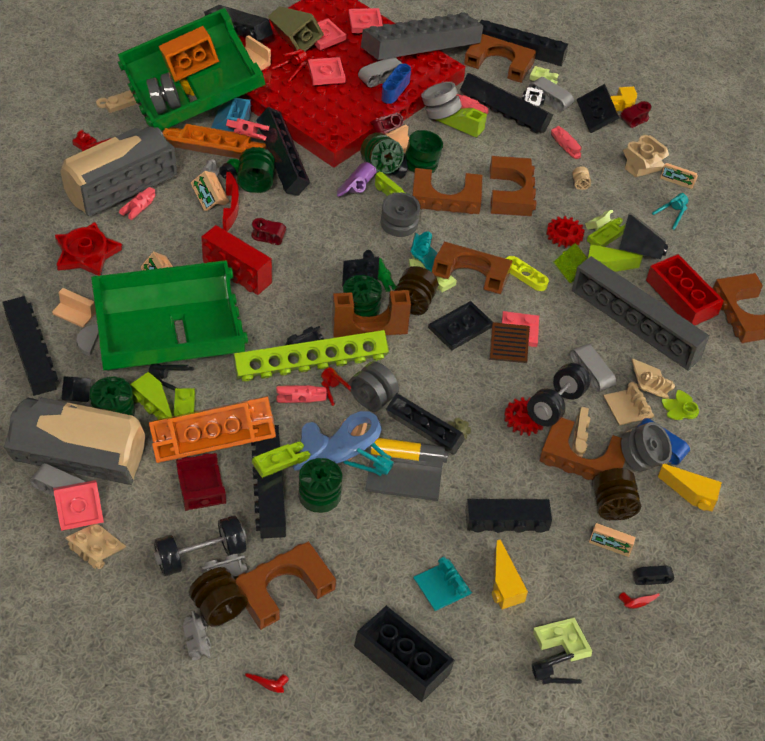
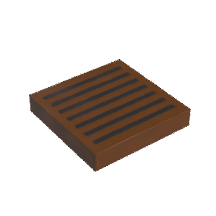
M493 322L489 360L527 363L530 326Z

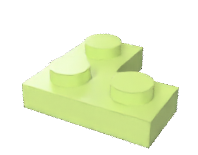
M575 618L534 628L533 634L541 650L562 645L567 655L574 654L570 661L592 656V649Z

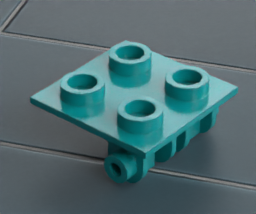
M429 231L423 232L421 235L416 232L410 252L415 259H419L424 264L427 270L432 272L434 259L438 254L430 246L432 234Z
M445 557L438 560V566L413 577L434 611L472 594L452 562Z

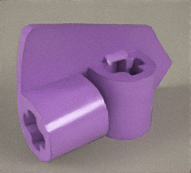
M368 162L361 163L338 188L337 196L339 197L346 192L362 193L366 189V184L377 173L375 167Z

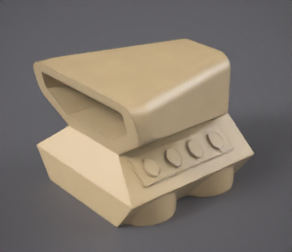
M642 135L638 142H629L628 147L623 150L627 159L625 170L634 177L662 171L665 165L662 159L669 156L667 147L651 135Z

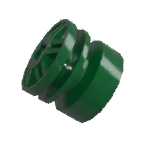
M427 130L413 132L409 136L405 153L407 168L414 173L415 168L430 169L434 173L438 167L443 148L442 139L437 134Z
M376 132L370 134L361 145L360 153L363 161L372 164L378 172L384 174L392 173L403 162L404 152L402 146L384 133Z
M260 147L248 148L241 153L237 183L243 190L250 193H263L271 188L275 167V158L272 153Z
M356 275L349 278L343 286V293H352L354 313L363 317L379 315L382 288L378 280L366 275Z
M116 376L105 377L93 384L90 389L92 408L135 415L132 388L126 380Z
M326 458L309 460L302 466L299 472L298 497L300 503L306 509L316 513L328 512L337 507L341 500L342 471L335 462Z

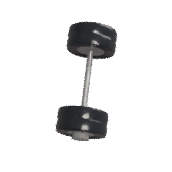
M577 363L563 365L553 378V385L556 391L544 388L538 390L529 399L527 410L535 423L546 427L556 424L563 417L566 409L562 397L570 400L578 399L588 390L590 376L583 366Z
M234 515L218 520L219 538L178 550L172 535L156 538L154 540L155 553H153L156 565L160 566L164 576L179 573L182 571L179 554L221 541L228 556L244 553L246 551V533L238 518Z

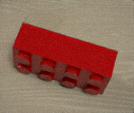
M217 225L201 236L204 263L227 260L228 268L232 267L233 279L231 280L244 286L247 291L257 295L272 284V258Z
M679 254L650 266L646 281L678 315L693 325H698L719 315L724 300Z

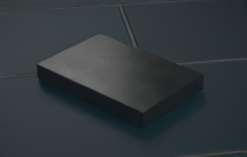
M605 84L577 99L590 133L620 118Z
M469 301L428 324V328L452 351L491 329L493 321L472 301Z

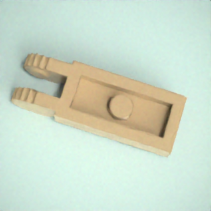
M585 407L580 408L576 417L571 449L580 457H583L587 450L588 432L585 431L590 423V417H588L589 408Z

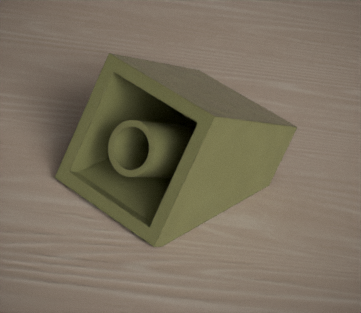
M279 6L268 16L279 36L295 51L298 49L306 51L324 35L314 16L310 13Z

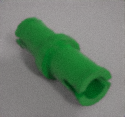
M379 258L378 280L382 282L385 291L390 292L389 285L393 290L396 289V285L391 278L390 270L386 268L382 258Z

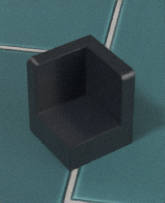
M64 376L61 399L88 402L91 379Z

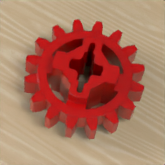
M558 216L557 220L552 219L551 223H548L546 235H548V240L553 239L552 244L558 243V247L564 245L567 248L570 245L574 248L575 244L580 245V241H583L585 229H583V224L578 225V220L573 221V217L567 219L564 216L561 219Z
M521 397V401L515 398L513 403L509 402L508 407L505 409L504 421L508 422L507 427H513L512 432L520 431V435H523L524 432L528 436H530L531 432L538 434V430L542 431L544 426L535 423L531 419L527 410L528 401L524 397Z

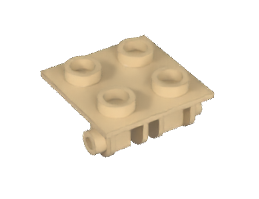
M631 359L639 388L656 396L669 399L668 392L675 388L673 381L662 377L660 369Z
M630 382L627 390L603 395L619 426L641 421L644 418L654 417L651 407L647 404L646 398L643 397V393L635 382Z
M98 524L90 525L65 538L69 541L70 550L77 553L84 561H88L94 569H101L105 564L103 559L126 547Z

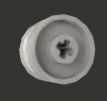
M442 82L433 85L421 94L422 100L427 106L428 117L431 119L448 117L462 107L460 98L457 96L455 83Z

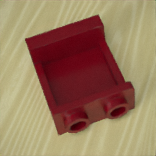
M207 453L176 460L185 511L226 504V492L222 484L217 453Z

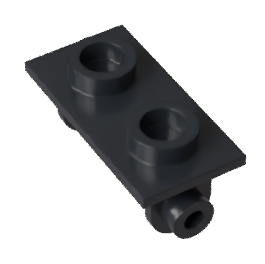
M311 326L305 329L303 334L299 336L297 334L287 338L285 345L324 340L323 335L317 332L320 326L316 328Z

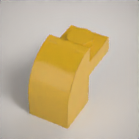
M634 86L619 87L617 96H611L616 110L622 112L625 108L635 105L637 92Z

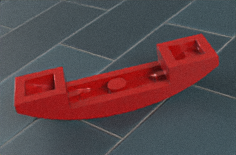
M230 172L226 173V196L232 197L231 208L223 209V229L225 231H228L233 226L239 211L238 185Z

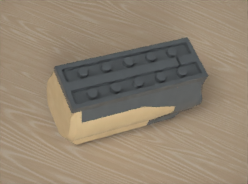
M150 126L144 129L134 128L65 159L60 172L64 190L70 201L87 216H91L177 175L174 146L165 139L158 127L153 128Z
M43 397L39 400L26 398L18 404L11 414L4 449L13 461L36 466L48 464L65 472L132 485L142 458L145 433L139 420L132 415Z

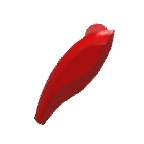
M623 592L619 595V599L626 608L635 609L649 604L660 595L658 593L630 598Z
M245 673L246 677L277 693H284L283 686L289 681L288 677L284 674L277 680Z

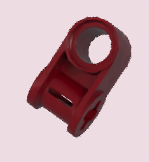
M641 101L625 108L621 112L620 118L628 126L634 128L649 120L648 114L652 106L649 102Z
M393 113L370 121V123L373 124L376 132L386 134L403 125V117L399 113Z
M256 218L252 221L253 231L251 236L254 240L273 245L274 243L275 245L282 243L286 232V226L283 223L263 218Z

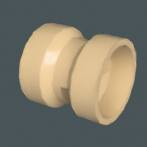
M582 166L575 168L572 175L576 189H588L591 186L589 170Z

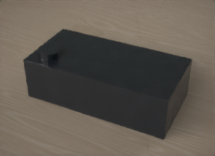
M387 605L357 631L354 643L356 649L420 702H423L450 675L455 661Z

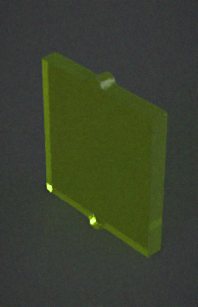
M575 243L568 250L563 251V254L553 262L567 281L572 283L575 279L577 267L588 258Z

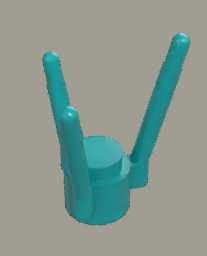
M679 193L670 202L652 212V215L661 212L670 205L675 210H681L672 227L675 230L683 213L687 210L688 197L684 193Z
M375 443L371 444V446L381 455L377 458L357 448L358 453L374 462L373 466L375 468L347 460L343 461L346 465L375 473L380 477L382 474L386 476L394 464V461L391 460L392 457L387 455Z

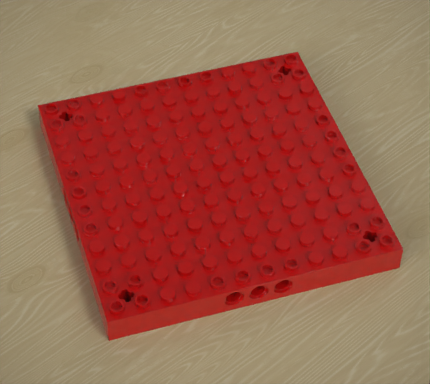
M300 0L288 8L312 14L317 23L330 19L346 34V40L319 50L313 44L305 51L308 57L307 65L288 83L287 80L299 65H294L290 62L274 70L271 67L290 59L292 56L284 57V54L295 50L279 36L270 21L273 34L259 41L271 50V65L262 70L266 85L236 98L250 100L251 112L257 116H260L267 107L280 111L292 140L335 168L360 151L366 137L376 133L370 121L393 113L401 114L403 121H405L426 106L421 96L426 89L442 82H453L455 86L463 82L466 66L440 50L396 57L402 64H408L411 67L410 83L394 103H384L381 99L383 83L374 87H368L358 77L361 68L380 60L361 47L362 33H352L348 15L349 9H369V7L358 0ZM381 15L383 25L396 24ZM238 36L244 47H246V38ZM340 57L345 74V83L313 85L308 60Z

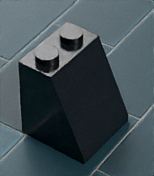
M629 212L619 249L661 259L662 255L666 256L668 249L666 240L637 216Z

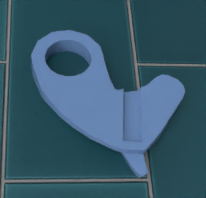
M360 411L352 414L330 438L321 433L316 423H306L301 432V442L304 447L299 453L308 451L310 458L305 462L293 465V469L295 471L299 470L306 462L316 458H326L337 464L360 454L357 452V448L364 451L380 436L382 428L377 416L370 411ZM359 424H371L367 433L361 436L351 435L352 430Z

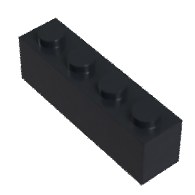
M398 393L395 394L386 408L390 417L434 444L444 446L445 450L453 455L456 454L465 440L463 432Z
M467 499L465 509L467 531L477 533L483 531H494L497 533L504 531H515L517 533L535 531L542 533L550 530L552 515L549 499Z

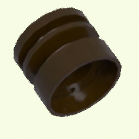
M411 266L403 272L394 291L409 290L411 301L410 314L422 315L428 310L438 290L439 283L431 271L423 267Z
M613 468L599 473L594 478L593 488L597 498L596 503L600 517L609 521L626 520L640 512L642 506L633 472L624 468Z
M217 567L203 573L192 583L188 591L195 606L200 609L202 617L211 627L223 625L234 619L247 605L246 595L236 584V580L231 576L230 571L225 567Z

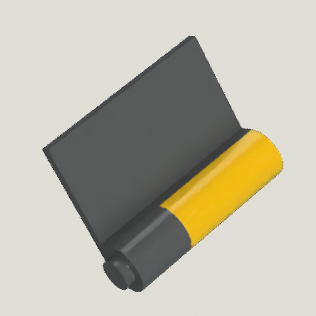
M378 438L374 442L381 450L392 457L391 460L394 461V464L386 476L382 474L380 477L368 471L365 491L438 501L442 465L447 463L448 451H445L444 446ZM373 447L371 448L372 456L376 458L381 456ZM370 460L369 467L375 468L372 460Z

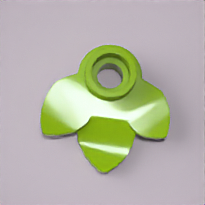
M677 390L676 399H662L661 401L663 407L669 411L667 417L673 420L695 419L699 414L698 405L693 402L690 395L681 390Z

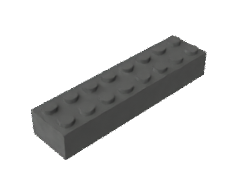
M461 12L456 15L448 14L443 17L435 16L430 19L422 18V20L417 21L410 20L409 22H397L391 25L384 24L378 27L370 26V28L363 29L361 47L376 59L381 60L476 44L481 42L483 25L477 19L470 17L468 13Z
M592 256L577 267L572 288L575 294L687 371L701 360L710 335Z

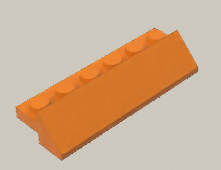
M186 124L183 129L170 127L169 129L165 128L162 132L165 139L175 148L237 159L248 148L260 147L267 150L265 143L251 141L249 136L203 126Z
M268 396L149 422L153 439L152 446L157 463L276 437L274 418Z

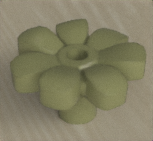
M455 418L454 422H448L449 425L463 432L464 438L467 439V434L471 433V428L468 427L469 423L467 421Z

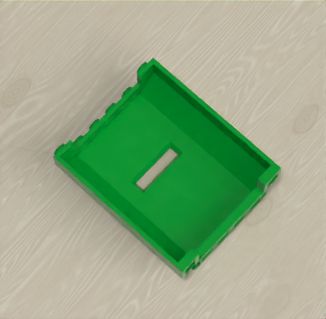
M225 8L117 54L120 60L117 63L121 71L124 70L130 82L127 85L131 93L135 92L133 97L136 103L141 104L139 108L142 115L146 114L147 116L145 120L148 127H158L161 131L266 85L261 69L257 62L253 63L235 32L231 17ZM204 26L211 37L219 62L185 77L197 98L193 102H190L180 81L175 82L173 79L181 107L172 110L168 102H166L168 107L167 113L158 115L149 95L147 79L155 77L162 86L160 77L162 74L169 72L159 46Z
M227 260L92 276L103 371L245 352V344L248 343L247 332L242 330L241 319H237L239 317V308L235 306L237 304L236 295L232 294L230 288V279H233L232 267L228 268ZM182 320L186 343L178 344L174 321Z

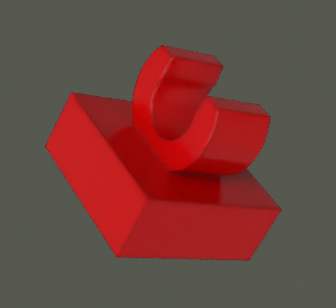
M83 130L77 132V137L72 140L73 145L81 150L85 145L97 142L95 138Z

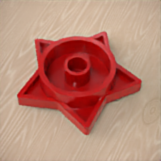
M95 222L87 227L74 229L68 234L55 235V240L62 251L57 262L58 271L82 268L100 276L105 260L122 250V243L106 238Z

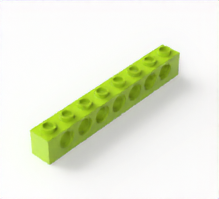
M385 330L234 353L233 361L237 380L242 379V382L253 380V377L261 376L262 379L272 377V374L280 373L283 376L291 374V371L299 370L302 373L310 371V368L313 367L321 370L329 368V365L336 364L337 367L345 366L350 361L358 364L366 362V359L373 358V361L382 360L389 353ZM363 344L370 345L371 351H365ZM350 347L353 350V354H346L344 348ZM332 350L335 357H328L325 351ZM307 353L315 354L316 360H309ZM295 356L298 362L292 364L288 361V357ZM276 359L279 365L273 367L269 364V360ZM257 362L260 368L254 370L250 367V363Z

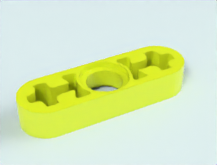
M515 256L505 258L513 261L510 274L537 291L547 289L549 282L547 276ZM522 272H528L530 275L525 276Z

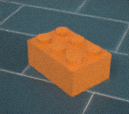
M204 26L159 46L167 69L175 82L219 62L211 37Z

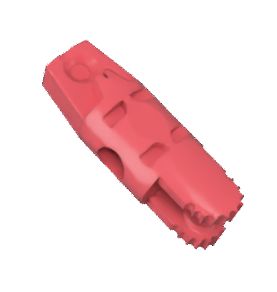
M457 94L462 104L460 109L474 108L483 113H489L488 107L480 104L479 101Z
M237 118V121L227 120L226 123L227 127L234 129V133L266 141L267 137L257 134L258 128L269 131V126Z
M560 126L551 130V134L556 142L572 158L579 159L581 157L579 152L581 151V146L566 130Z
M149 187L137 194L119 210V214L125 216L129 213L128 219L133 220L153 202L155 189Z
M311 385L276 387V391L279 394L276 397L278 403L326 401V387Z

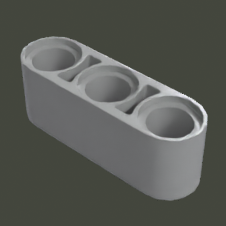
M396 57L383 59L361 68L358 77L368 87H374L384 83L394 69L402 63Z
M544 77L538 78L529 85L530 88L532 86L541 87V90L544 92L543 95H546L545 102L558 111H563L574 102L571 93Z
M590 344L570 351L571 360L587 370L590 376V384L593 388H596L594 389L596 392L616 385L615 375Z
M42 464L30 479L33 487L54 496L53 488L86 482L48 464Z

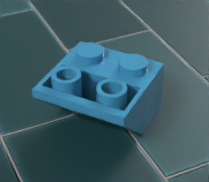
M234 98L219 107L211 128L234 132V129L226 126L227 120L237 121V118L249 121L251 116L250 100Z

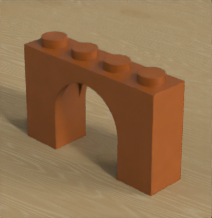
M482 34L481 42L471 44L467 50L464 65L479 69L486 58L502 56L512 62L509 66L507 79L522 83L534 64L536 50Z
M491 156L490 179L510 180L522 187L517 191L492 190L490 201L491 214L532 216V211L536 210V200H534L536 188H533L535 186V177L532 176H534L535 166L532 165L531 158Z
M415 168L412 196L419 201L420 209L480 214L483 175L466 173L464 189L457 194L447 195L436 191L432 187V170Z
M444 241L434 259L432 273L435 276L449 279L455 269H473L486 276L484 290L501 294L509 277L513 261Z
M756 273L716 279L712 288L724 300L721 310L724 311L727 322L732 325L734 334L741 343L765 339V314L754 315L747 313L737 304L739 300L759 297L763 285Z
M409 290L390 291L387 309L373 317H363L354 313L352 293H333V338L385 330V335L408 334L411 308Z
M561 418L556 424L552 425L539 460L547 466H554L567 473L580 475L586 480H594L599 473L605 470L623 468L626 459L621 447L622 438L615 435L612 436L609 447L603 456L596 459H585L576 455L571 450L568 442L575 422Z
M309 541L296 545L287 553L279 554L273 560L262 563L254 570L242 573L235 579L236 584L247 597L245 608L260 630L280 620V609L266 589L274 578L281 575L297 576L306 583L316 599L335 590L336 578Z

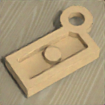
M131 91L110 96L108 99L99 98L96 101L98 107L106 108L109 113L136 105L137 103L133 97L135 93H131Z

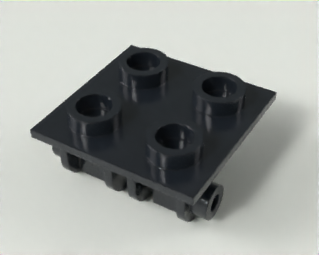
M366 250L363 253L362 259L343 261L342 287L349 278L356 275H366L378 280L379 256L374 257L371 250Z

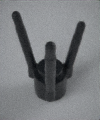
M151 364L148 372L158 379L162 386L175 391L177 387L162 381V379L167 378L168 370L193 371L194 367H189V365Z
M563 651L545 660L532 663V672L535 680H542L543 685L549 683H582L581 679L550 678V675H554L552 665L573 658V653L567 655L566 651Z

